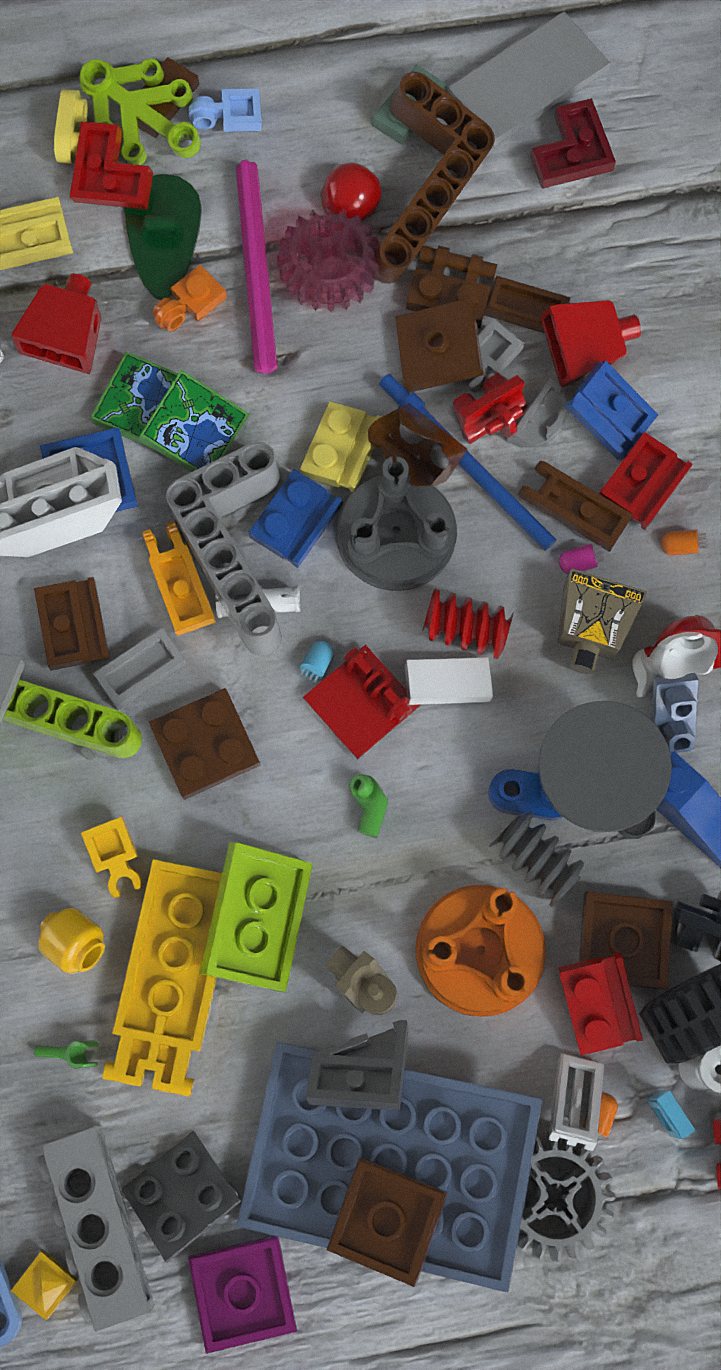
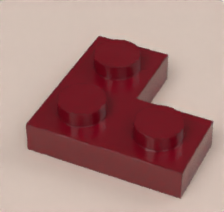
M593 99L556 107L554 117L563 140L534 147L530 155L541 188L544 189L614 171L616 160Z

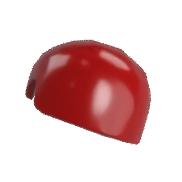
M354 162L340 164L328 174L320 192L323 209L326 212H333L341 222L363 221L375 213L382 198V187L380 186L379 179L372 171L361 164Z

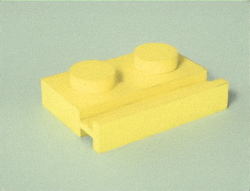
M59 197L0 210V270L73 254Z
M329 401L301 465V474L311 480L337 488L342 486L348 488L350 492H354L360 484L375 448L368 440V429L374 421L383 416H370L365 411Z

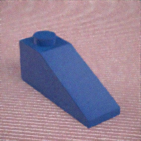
M674 751L670 754L672 764L670 784L664 799L656 810L721 868V797L703 776Z

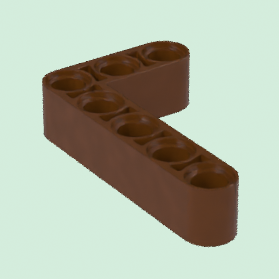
M414 71L402 77L390 100L391 112L400 122L444 156L372 256L370 261L372 275L378 281L388 284L396 282L403 275L492 149L495 142L494 132L485 121L426 75ZM406 94L413 96L416 101L409 99ZM437 118L444 120L447 125L440 123ZM467 141L473 143L477 149L471 147ZM447 169L454 171L458 178L450 175ZM426 197L434 199L438 206L430 204ZM406 226L413 227L419 236L411 234ZM385 254L393 256L397 260L398 265L389 263L385 258Z

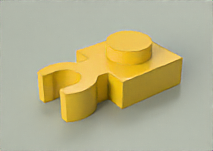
M123 816L81 832L96 873L109 869L111 876L108 880V890L114 898L121 896V891L118 887V881L121 877H129L136 890L142 888L143 881L140 873L128 864V860L139 855Z

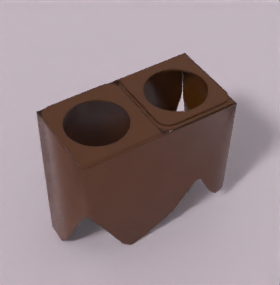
M410 403L377 419L368 429L369 442L383 450L385 459L392 457L393 462L396 463L397 456L403 458L408 463V474L411 477L410 483L416 487L437 486L446 482L468 450ZM400 424L424 437L423 440L417 444L405 442L400 435ZM435 442L441 443L442 452L450 461L446 468L437 467L431 460L430 450Z

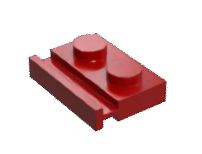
M644 432L599 494L633 514L632 519L641 524L642 529L646 530L693 464L689 461L687 463L677 457L678 454Z
M620 952L613 953L614 956L602 959L597 957L558 967L581 1056L623 1046L624 1042L632 1040L637 1042L643 1041L623 957Z

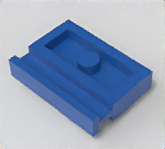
M600 361L594 366L575 391L576 394L571 401H567L564 405L616 459H625L631 446L637 443L658 416L654 409L607 361Z
M293 469L250 529L249 538L282 559H287L293 563V566L299 568L341 508L343 499L338 496L336 498L328 493L327 489Z

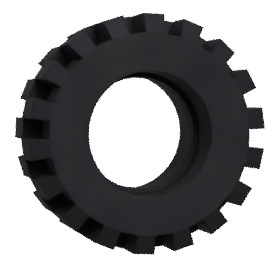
M721 964L664 992L648 1002L640 1011L639 1015L667 1064H677L691 1060L721 1045Z

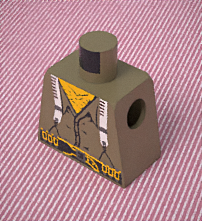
M571 568L563 586L558 643L574 649L570 663L571 669L583 674H593L598 656L614 659L644 602L647 591Z

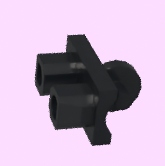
M721 891L717 898L703 893L700 899L699 906L713 910L712 913L678 901L673 912L677 919L674 934L675 944L687 950L697 952L704 933L718 937L712 956L721 962Z

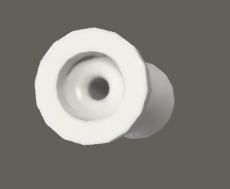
M721 1046L691 1060L679 1063L680 1077L687 1086L698 1091L710 1089L713 1092L721 1093Z

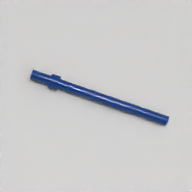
M387 374L381 379L379 386L399 405L398 408L410 403L451 435L424 408L426 403L415 392L409 393L391 374ZM466 451L458 465L547 551L557 539Z

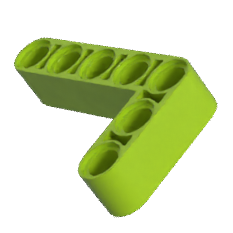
M20 679L2 720L88 749L91 748L116 758L125 759L132 757L139 751L143 740L142 733L127 714ZM47 702L48 709L45 714L34 718L33 715L37 706ZM78 716H88L86 724L81 729L72 730V724ZM127 727V734L120 742L111 743L112 733L117 728Z

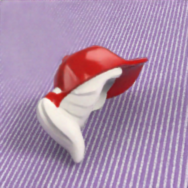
M702 615L683 617L669 624L661 632L655 645L639 650L633 657L632 667L638 683L637 697H644L652 691L653 678L676 679L690 673L706 675L712 669L721 668V629H715L713 623Z

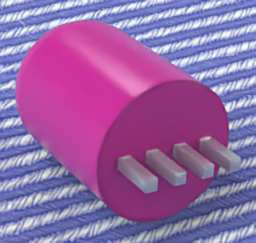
M592 544L564 551L559 558L561 570L569 574L571 568L586 571L598 567V563L605 560L604 558L597 560V558L604 556L603 554L596 556L602 550H594L602 548L601 545L593 547Z

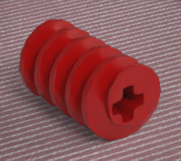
M435 588L432 593L423 630L428 628L429 641L432 642L436 640L441 632H444L445 645L450 646L456 637L459 636L461 650H467L472 641H476L477 654L480 655L484 653L489 645H492L493 658L498 659L503 653L513 613L506 620L505 608L499 605L495 612L489 615L488 602L485 601L481 603L476 611H473L472 598L467 597L459 607L457 606L456 594L452 592L444 602H441L440 590Z

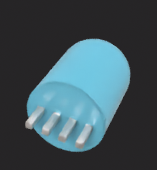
M314 642L300 665V675L304 674L305 678L313 679L314 683L322 679L334 656V650L328 642Z

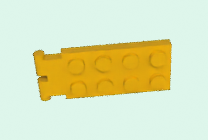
M153 859L112 1034L121 1036L115 1063L106 1062L102 1079L142 1087L146 1069L155 1071L152 1083L153 1090L191 1097L194 1079L187 1078L192 1050L201 1052L217 977L199 973L222 873Z

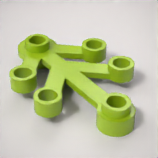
M153 58L145 59L141 64L113 68L106 61L99 59L90 60L81 69L79 77L80 86L87 96L93 98L95 123L113 124L110 120L109 98L120 105L124 137L121 153L127 164L142 165L147 158V152L140 142L138 119L165 137L178 157L191 158L198 153L201 147V138L192 124L188 122L174 124L148 106L171 101L177 107L189 105L193 99V92L187 81L176 79L168 85L157 86L163 81L164 72L160 63ZM157 69L153 76H146L148 70ZM98 78H105L101 83L94 85ZM143 80L146 85L152 87L128 91L120 84ZM178 90H186V93L183 96H175V93ZM192 140L188 147L181 148L183 141ZM140 149L136 157H129L131 150Z

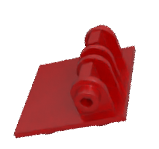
M366 644L359 650L356 647L350 650L345 655L344 659L346 661L303 696V699L357 760L420 707V704L408 705L410 700L407 698L405 687Z

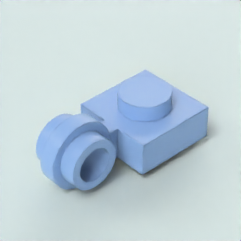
M221 89V102L214 103V100L207 96L196 97L188 108L189 119L193 122L194 127L202 130L214 127L218 118H223L224 132L261 131L262 119L259 89Z

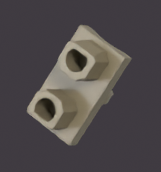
M343 945L339 947L325 965L338 980L335 987L361 1013L366 1011L372 1015H383L392 1010L397 1002L398 992L396 986L376 960L365 951L357 958Z

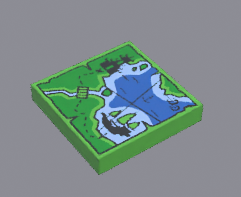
M126 351L90 417L92 424L106 430L119 428L123 437L155 450L138 438L178 373Z
M181 370L138 439L188 471L193 472L224 457L249 413Z

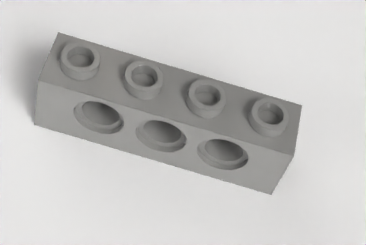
M95 1126L42 1145L44 1155L39 1157V1166L45 1183L52 1182L57 1200L52 1202V1212L57 1227L59 1229L65 1228L70 1246L65 1248V1257L70 1273L73 1276L79 1275L83 1293L78 1295V1302L84 1321L86 1323L92 1321L94 1331L98 1332L149 1313L155 1304L102 1126ZM77 1168L87 1171L91 1177V1188L84 1195L76 1193L70 1185L71 1174ZM94 1214L103 1220L105 1232L101 1239H90L84 1233L83 1222L87 1215ZM109 1261L117 1267L119 1277L116 1284L108 1286L98 1280L96 1268L99 1262Z

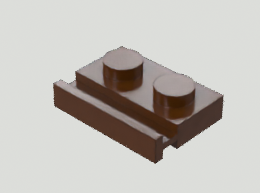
M89 577L85 581L76 582L73 580L34 588L46 659L50 671L88 664L94 660L110 659L94 577Z

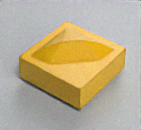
M42 1250L12 1288L11 1292L43 1319L48 1320L78 1281V1278L75 1275L73 1276L69 1270L45 1250Z

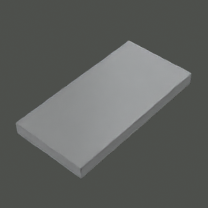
M562 12L450 85L447 92L492 128L495 135L494 148L608 72L611 62L565 12Z

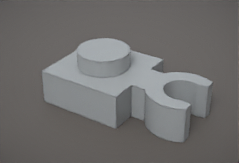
M494 318L478 335L484 375L475 377L469 384L470 390L473 393L483 387L485 374L488 371H491L493 374L497 372L501 374L524 348L523 342Z

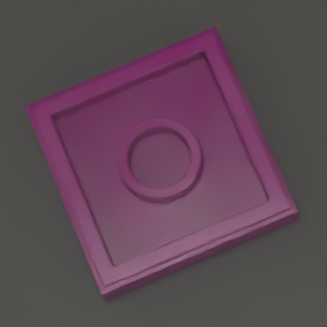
M268 1236L189 1255V1266L206 1354L297 1332L278 1236Z

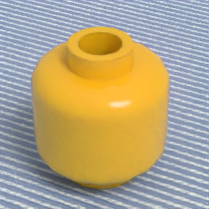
M69 907L59 912L50 913L42 921L39 928L38 949L45 958L62 972L72 974L78 971H88L103 955L105 948L103 944L104 932L96 922L81 910Z

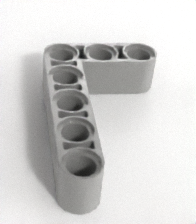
M263 442L250 443L175 480L169 485L165 495L177 528L246 648L257 656L272 654L279 648L282 641L281 631L274 609L220 518L271 493L278 487L280 473L273 448ZM204 533H210L207 536L199 537ZM230 563L226 567L216 568L220 564ZM239 595H249L245 599L234 600ZM260 626L268 627L264 632H252L254 629Z

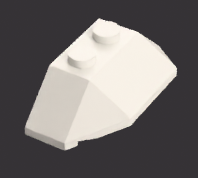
M74 447L3 473L0 476V556L31 557L102 532L122 502L116 465L110 460Z

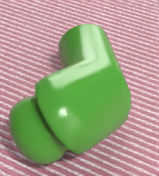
M357 774L349 783L350 792L364 811L357 832L377 838L388 806V799L373 777Z

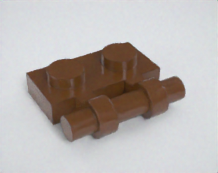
M438 245L437 249L423 246L419 261L433 264L432 271L416 268L406 302V309L419 311L471 298L474 303L477 327L481 328L491 286L479 284L477 281L479 276L494 279L498 264L483 261L484 256L476 254L467 257L449 252L450 248ZM445 268L466 272L465 280L444 275Z

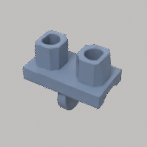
M695 673L686 674L676 679L653 678V691L650 697L652 706L651 720L663 734L670 753L674 751L676 753L688 752L694 749L699 679Z

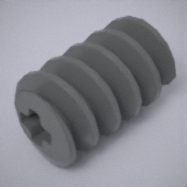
M529 811L521 816H517L489 847L503 842L499 857L504 859L515 854L516 858L511 868L517 871L527 866L529 869L524 881L530 883L540 879L541 883L536 893L541 896L552 891L554 894L549 906L553 907L581 878L579 875L584 862L579 860L568 865L567 861L571 855V850L566 848L556 853L554 850L559 838L555 835L543 840L542 836L546 825L542 823L530 828L529 825L534 814Z

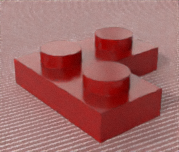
M81 121L69 197L75 203L148 210L153 171L149 166L118 163L123 133L119 125Z

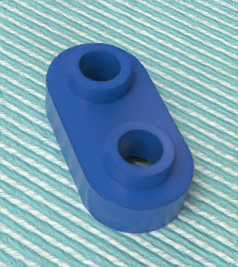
M506 769L496 774L488 788V797L493 807L498 811L519 816L531 811L534 814L533 818L543 820L562 818L546 799L540 783L539 773ZM507 783L516 785L518 795L514 797L506 795L503 789L504 785Z

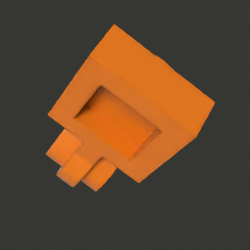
M199 265L171 287L172 296L176 300H171L170 298L162 299L154 307L152 314L155 317V323L161 329H167L169 332H172L183 324L187 311L197 321L202 319L227 299L226 290Z

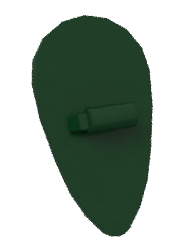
M168 174L153 176L148 210L125 208L126 229L137 273L146 289L158 300L169 298L172 295L171 287L187 274L199 236L202 215L199 194L191 183L179 176Z

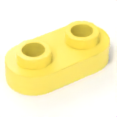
M62 89L60 93L54 135V151L57 163H75L81 121L87 122L88 117L87 100L81 98L79 90Z

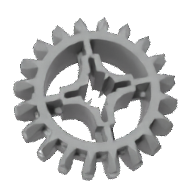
M547 1132L546 1146L542 1147L541 1141L536 1135L529 1176L534 1184L535 1192L533 1198L526 1204L527 1208L523 1210L520 1227L521 1234L518 1238L517 1248L524 1251L534 1241L532 1248L534 1258L540 1260L545 1253L546 1247L549 1246L551 1260L553 1262H560L562 1256L561 1247L565 1246L569 1257L576 1259L579 1257L576 1242L580 1241L587 1250L591 1251L595 1246L588 1234L593 1231L601 1237L606 1235V1229L597 1224L600 1216L610 1220L613 1219L614 1212L603 1208L602 1202L615 1200L616 1194L609 1190H601V1185L607 1184L613 1179L611 1173H595L604 1163L601 1156L596 1155L586 1161L585 1159L590 1150L584 1149V1144L581 1143L573 1152L574 1146L567 1145V1139H562L561 1146L558 1147V1141L548 1140L549 1132ZM548 1157H563L574 1163L577 1168L570 1174L566 1172L558 1178H551L537 1161ZM540 1178L558 1189L559 1185L563 1186L558 1197L561 1201L560 1205L566 1211V1214L550 1202L547 1207L544 1206V1201L549 1196L545 1190L546 1186ZM586 1181L588 1202L584 1215L579 1220V1216L573 1208V1197L582 1187L581 1183ZM547 1215H557L569 1230L559 1234H543L531 1229L528 1225L534 1220H541Z

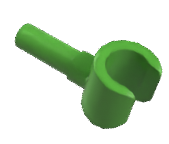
M87 1040L72 1042L69 1046L63 1047L37 1045L34 1049L35 1057L66 1060L68 1065L74 1069L95 1067L98 1065V1062H88L85 1057V1050L90 1047H99L97 1041Z

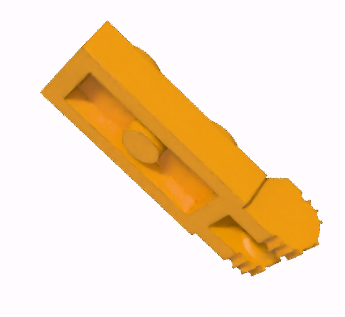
M175 521L166 523V532L169 540L173 543L174 549L159 554L158 543L154 533L149 529L143 531L142 535L150 554L148 558L175 633L177 636L216 623L188 546L183 544Z

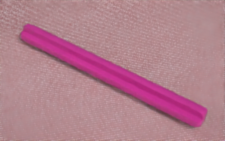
M242 160L241 164L236 166V179L254 369L257 373L271 374L272 371L277 369V356L258 165L255 162Z

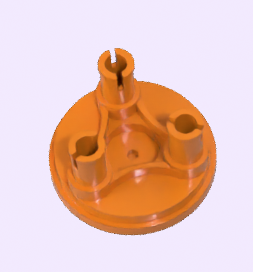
M489 885L461 887L441 897L423 918L417 933L415 946L417 967L427 989L440 1003L449 1009L474 1017L499 1015L521 1004L537 986L542 976L546 959L544 934L532 910L513 891L508 892L506 888Z

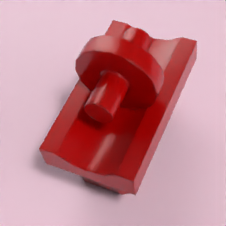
M497 372L486 379V382L483 384L484 396L476 400L470 393H464L454 399V412L460 422L462 436L469 445L484 435L488 434L491 436L497 431H500L508 438L517 432L515 420L521 417L523 411L527 409V403L523 395L525 384L518 375L508 380Z

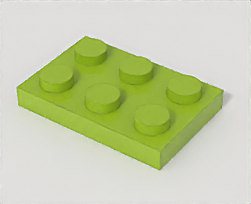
M237 842L229 843L199 974L286 993L313 863Z

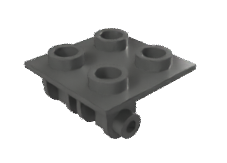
M194 1131L121 1189L166 1263L241 1202L239 1192L231 1182L227 1181Z

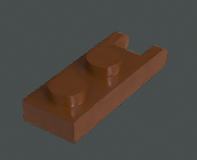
M539 461L535 466V471L546 478L545 482L538 492L528 486H522L518 492L519 497L610 552L630 522L633 514L547 462Z

